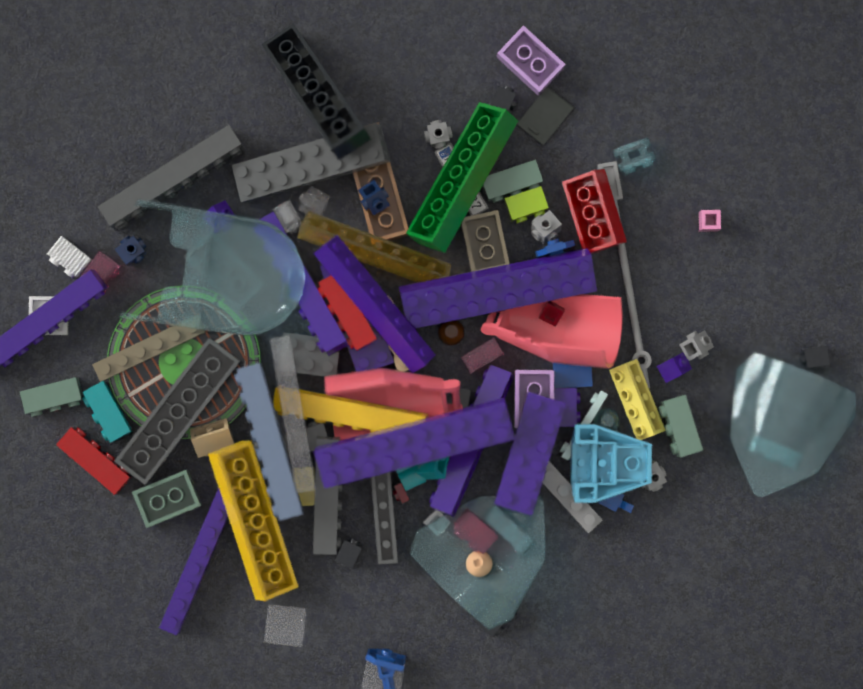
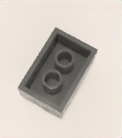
M283 333L279 371L319 377L337 375L340 350L328 356L326 352L322 353L317 345L319 339L317 336Z

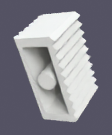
M62 236L47 253L51 257L49 261L57 267L62 265L66 268L64 272L71 278L75 276L80 278L93 263L90 257Z

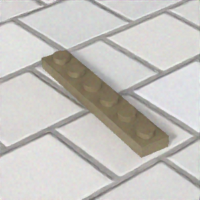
M195 315L92 365L100 382L204 334L205 330L198 316Z

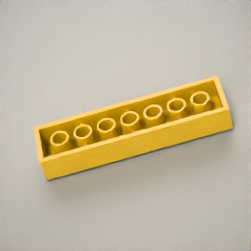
M240 441L209 453L210 462L255 600L267 601L297 588L298 584L277 519L273 513L272 504L252 442Z

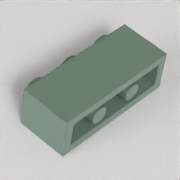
M536 160L488 175L483 188L488 202L493 201V203L504 200V196L510 194L513 196L522 193V190L540 187L543 179Z
M77 377L20 391L25 414H31V417L42 415V411L48 409L50 412L61 410V406L67 404L68 407L80 405L79 401H83V393L79 378Z

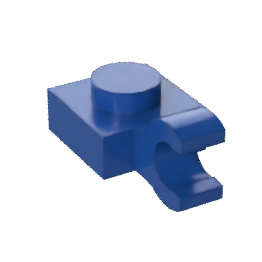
M622 493L599 501V504L615 512L619 507L631 513L634 507L622 500L624 497Z

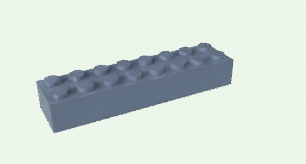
M262 363L239 368L235 378L237 385L242 386L243 392L240 393L242 403L247 404L248 411L245 413L248 423L253 425L254 430L251 431L253 441H257L259 449H256L259 461L263 460L264 468H261L264 480L268 479L270 485L267 487L269 498L274 499L275 505L272 506L274 516L279 517L280 521L304 513Z

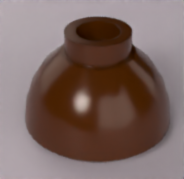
M458 320L441 323L438 328L439 339L446 345H457L464 338V327Z

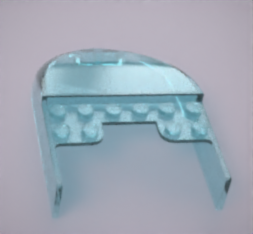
M137 200L135 202V206L169 211L173 214L170 242L176 248L187 250L182 288L170 286L162 291L157 318L120 313L118 318L227 334L255 335L277 327L296 308L304 287L303 262L292 240L279 230L278 227L254 218L145 200Z

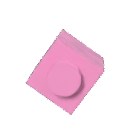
M701 210L699 212V232H718L721 230V210Z

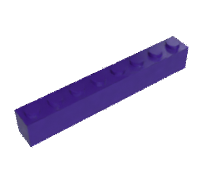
M272 212L254 222L257 229L253 231L259 240L263 239L265 245L262 247L268 256L272 255L274 261L271 263L276 272L281 271L283 277L280 279L285 288L290 287L292 293L289 295L294 304L299 303L301 309L298 311L303 320L308 319L310 333L312 336L317 335L319 339L317 345L321 352H326L330 356L348 346L349 344L275 213Z
M338 235L334 236L314 253L411 373L424 367L436 355Z
M95 269L86 272L0 336V367L4 366L5 368L14 362L12 358L17 355H24L29 351L27 347L31 344L37 345L44 340L43 336L46 333L52 334L60 328L58 325L61 322L67 323L74 318L73 313L77 310H80V312L90 306L88 302L92 299L98 300L105 295L104 291L108 287Z
M490 365L489 369H486L482 379L484 381L482 386L477 388L475 393L476 400L470 407L502 398L505 399L514 375L511 372ZM484 447L449 457L445 479H438L437 485L439 486L437 491L433 492L430 497L431 508L455 517Z
M219 488L159 626L160 629L174 635H178L182 629L229 518Z

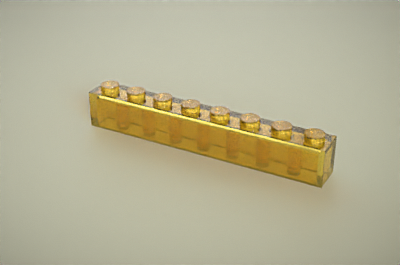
M308 211L301 222L297 238L312 244L322 246L338 235L358 261L418 283L449 277L450 263L314 212Z

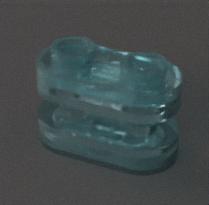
M644 138L613 150L615 158L621 157L622 163L618 164L620 172H624L626 175L635 172V168L639 166L647 168L654 165L653 161L656 160L654 152L648 153L646 149L651 146L649 138ZM639 151L641 156L633 159L629 158L628 154Z

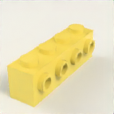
M635 359L610 369L612 380L636 439L643 440L666 431L638 360Z

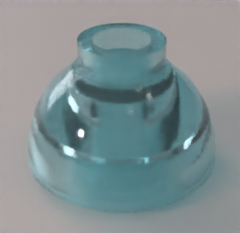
M602 408L598 410L593 423L616 431L620 425V417L615 410Z

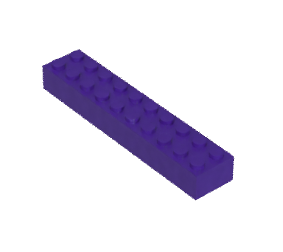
M586 248L399 287L404 317L413 328H419L595 292L597 287L592 255Z
M502 398L317 446L314 453L325 489L514 440L515 438L506 402Z

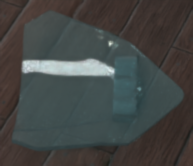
M754 353L736 369L730 434L734 450L752 492L757 497H764L818 473L855 418V393L806 370Z
M539 495L532 516L495 505L496 496H482L459 506L455 517L444 515L416 532L410 555L456 602L488 629L508 622L513 618L545 562L544 501ZM476 550L485 551L492 558V569L483 577L471 575L466 568L468 555Z

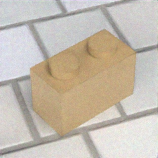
M227 418L190 429L191 440L198 458L209 456L208 454L234 444L233 434Z

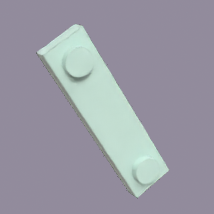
M600 391L599 394L594 393L590 400L592 405L580 424H590L608 394ZM571 440L569 443L565 441L560 449V452H562L560 457L565 460H569L571 456Z

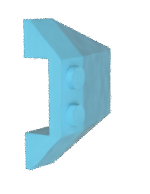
M575 424L571 440L570 473L574 502L595 503L652 483V444L595 424Z

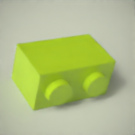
M541 186L507 197L504 200L511 222L516 221V223L528 220L527 217L531 215L535 217L544 215L545 211L549 208Z

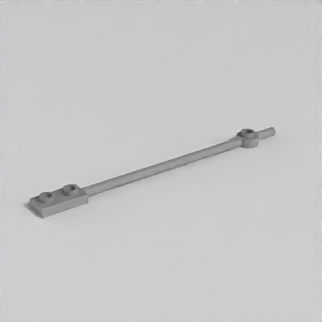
M617 161L598 164V170L605 169L620 217L617 200H622L623 195ZM625 243L617 246L636 348L632 361L638 360L639 357L644 358V364L639 365L648 388H650L647 368L651 365L652 359L650 354L643 349Z

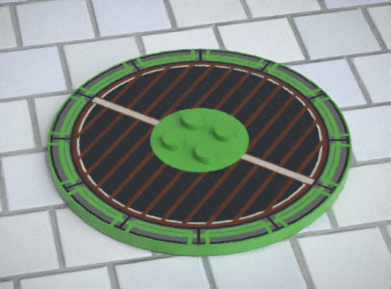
M194 286L164 288L136 302L117 324L112 334L107 357L195 315L198 316L205 330L204 334L109 378L110 386L119 405L140 426L146 421L208 338H212L241 360L181 439H191L190 429L225 418H227L229 424L232 423L247 407V404L242 403L240 393L243 392L242 386L237 385L235 374H238L237 369L261 363L258 340L245 315L241 311H236L220 294Z

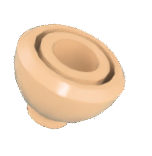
M473 551L466 559V568L475 577L486 576L492 569V558L485 551Z

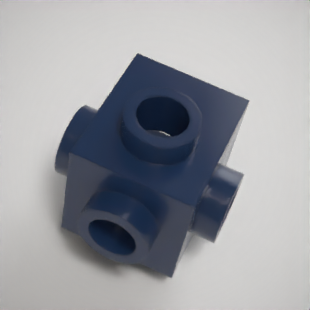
M375 180L358 189L363 198L360 201L366 211L370 210L373 215L390 206L387 201L388 193L384 187L380 189Z
M135 236L125 237L120 241L121 245L115 249L127 266H130L132 263L138 264L145 258L144 255L147 253L144 249L147 246L141 238L137 239Z

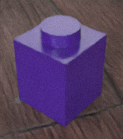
M683 352L657 366L665 383L692 370L689 360Z

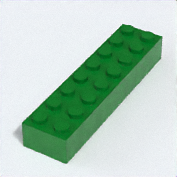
M481 102L477 105L406 232L418 244L443 253L446 252L518 123V120L506 109Z

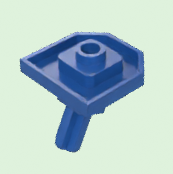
M558 239L547 242L548 246L536 251L535 255L537 258L547 254L552 256L564 253V249L575 246L574 240L568 242H559Z
M368 649L366 660L377 665L379 679H382L383 688L395 689L394 672L395 670L403 672L406 656L393 653L390 649Z

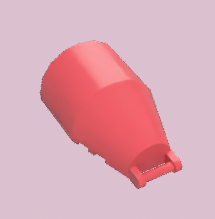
M587 294L551 300V302L565 308V312L556 327L539 319V314L546 302L489 313L486 322L481 327L483 334L497 336V338L551 363L610 369L617 359L621 342L622 300L621 297ZM497 313H500L497 323H494Z
M387 368L325 376L326 395L429 414L428 418L463 409L459 396L460 382L456 379L444 381L443 378ZM451 392L452 404H447L446 393ZM333 425L334 437H340V440L371 433L370 429L354 430L350 425H344V427Z

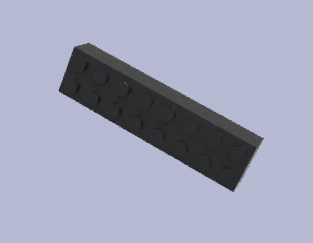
M294 23L262 44L338 161L371 140Z

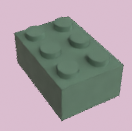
M686 395L660 402L658 412L660 417L664 418L666 425H664L665 434L671 438L672 443L669 446L672 455L675 454L676 457H683L703 451Z
M184 470L132 492L146 528L202 506L189 470Z

